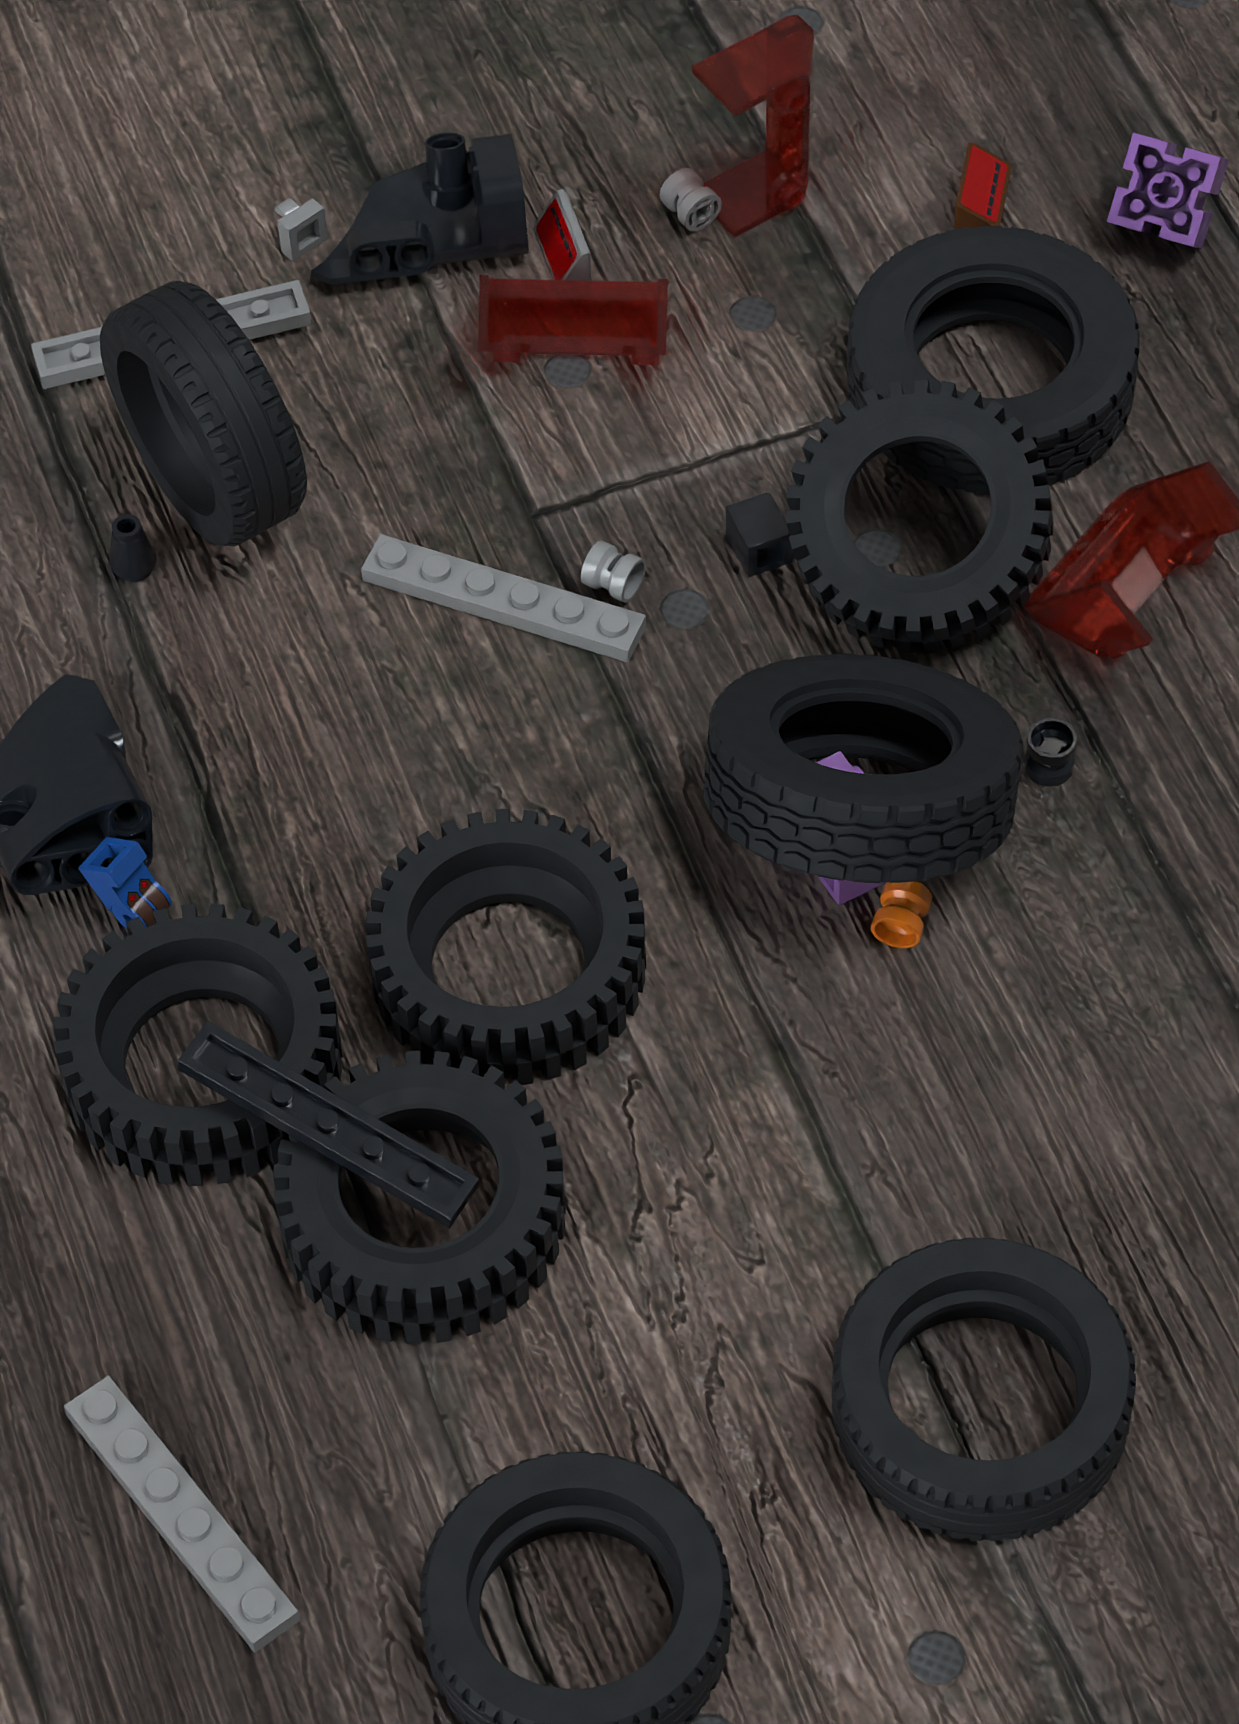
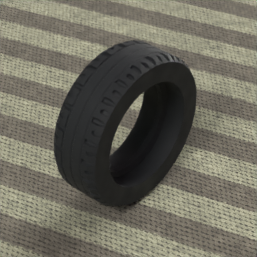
M170 281L110 312L100 331V353L112 396L126 429L144 463L169 501L190 526L214 544L238 546L295 515L306 496L307 474L303 453L294 425L266 366L247 336L224 307L198 285L189 282Z
M972 1237L947 1240L942 1243L927 1245L923 1249L914 1250L908 1256L900 1257L892 1262L891 1266H887L878 1272V1277L871 1279L855 1297L854 1305L849 1307L841 1323L834 1348L832 1375V1418L835 1433L839 1437L841 1451L844 1453L849 1467L856 1471L857 1479L866 1486L867 1491L873 1497L880 1499L883 1506L888 1510L896 1512V1515L900 1518L912 1521L915 1526L922 1529H930L933 1533L949 1535L956 1539L968 1538L970 1541H1002L1003 1538L1016 1539L1020 1538L1021 1535H1033L1039 1533L1042 1529L1052 1528L1057 1525L1058 1521L1067 1520L1072 1517L1076 1511L1083 1509L1088 1504L1089 1499L1095 1498L1099 1494L1102 1487L1111 1478L1112 1471L1117 1468L1123 1454L1129 1432L1136 1388L1135 1358L1132 1352L1131 1341L1126 1336L1127 1330L1124 1323L1120 1320L1115 1307L1108 1303L1107 1296L1097 1289V1285L1091 1279L1083 1276L1080 1270L1068 1265L1065 1260L1053 1256L1045 1250L1034 1248L1031 1245L1006 1239ZM966 1318H987L1018 1325L1049 1343L1064 1358L1074 1373L1077 1393L1072 1418L1065 1431L1042 1448L1018 1457L1002 1460H975L946 1453L933 1447L911 1432L893 1411L889 1397L888 1378L896 1353L921 1332L948 1321Z
M566 1451L557 1452L554 1455L544 1454L539 1455L537 1458L519 1461L517 1465L507 1466L500 1473L487 1477L482 1484L472 1488L467 1497L461 1498L454 1506L453 1511L449 1512L443 1520L444 1526L440 1527L433 1537V1542L427 1552V1562L423 1565L420 1581V1613L431 1673L441 1695L446 1697L447 1705L463 1724H685V1722L693 1720L700 1712V1709L705 1706L710 1698V1691L716 1688L720 1680V1675L726 1663L725 1655L729 1651L731 1637L730 1573L726 1555L723 1554V1546L712 1523L705 1519V1513L700 1506L696 1505L686 1492L680 1491L678 1485L672 1480L664 1478V1475L656 1470L645 1468V1465L636 1461L630 1462L627 1458L609 1456L606 1453H589V1451L571 1453ZM567 1532H593L616 1537L645 1552L663 1569L673 1597L671 1628L663 1647L657 1654L630 1675L592 1688L562 1689L549 1687L527 1680L501 1664L490 1651L480 1623V1601L486 1581L493 1571L512 1553L535 1540L550 1535Z

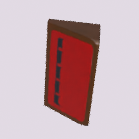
M968 142L955 207L954 229L1001 226L1012 164L972 142Z

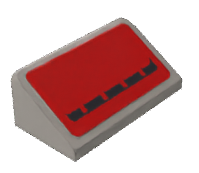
M560 189L555 192L538 218L534 230L556 288L559 291L590 284L591 261L589 248L567 192H564V189Z

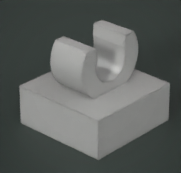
M290 198L275 207V211L282 217L277 221L281 252L292 262L328 239L324 207L313 198L300 207Z

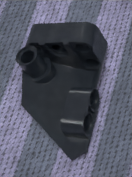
M439 133L425 140L426 162L373 182L369 194L352 226L325 261L311 270V277L333 285L418 275L425 273L432 265L529 254L524 191L512 134L471 138L472 147H469V151H466L465 138L458 133Z
M68 674L63 675L29 706L0 744V866L3 867L12 888L22 895H37L89 886L90 884L78 868L106 837L137 841L147 855V858L143 861L147 869L152 862L151 807L126 761L125 745L120 728L96 682L91 679ZM111 857L105 859L101 867H108L114 859Z

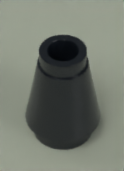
M124 514L117 517L112 523L109 565L111 570L126 582L142 581L151 574L157 560L156 553L140 520L134 515Z

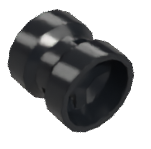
M1054 717L1043 718L1035 722L1029 728L1027 735V752L1024 763L1026 774L1039 785L1050 787L1063 784L1072 776L1074 770V754L1077 746L1076 731L1068 722Z

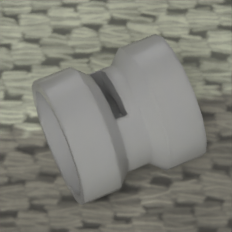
M683 168L671 174L660 189L659 196L661 202L672 212H678V220L690 231H698L710 225L721 210V198L710 187H704L703 179L691 168Z
M600 540L593 545L584 561L580 576L581 583L595 590L600 588L607 589L611 597L627 603L639 590L646 571V561L632 553L622 555L618 553L614 545Z

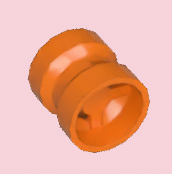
M917 881L903 883L886 882L880 896V903L883 908L877 910L871 925L874 937L891 947H915L920 942L924 929L921 919L929 913L933 895L930 890Z

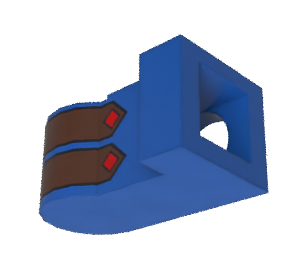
M106 837L78 869L108 911H111L126 929V923L137 917L140 918L145 928L155 925L153 911L164 908L168 910L171 907L172 902L169 894L155 881L143 862L147 855L137 841ZM109 857L114 859L108 867H101L105 859Z

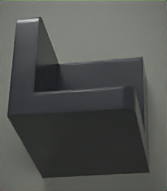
M764 493L726 506V537L748 578L792 563V547L786 520L770 493Z

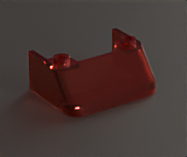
M799 15L785 17L692 66L693 75L734 116L766 100V150L704 182V187H710L721 198L722 206L716 219L735 238L778 214L797 207L806 196L813 133L815 32Z
M480 275L478 351L493 353V362H520L521 354L631 356V365L659 366V356H669L672 283L668 279H658V282L496 279L490 275Z
M1209 461L1132 486L1118 495L1104 509L1030 593V598L1023 607L1035 622L1099 658L1110 656L1112 659H1115L1127 651L1148 646L1153 638L1134 614L1175 567L1190 563L1192 566L1200 564L1214 552L1215 547L1212 544L1220 535L1239 530V499Z

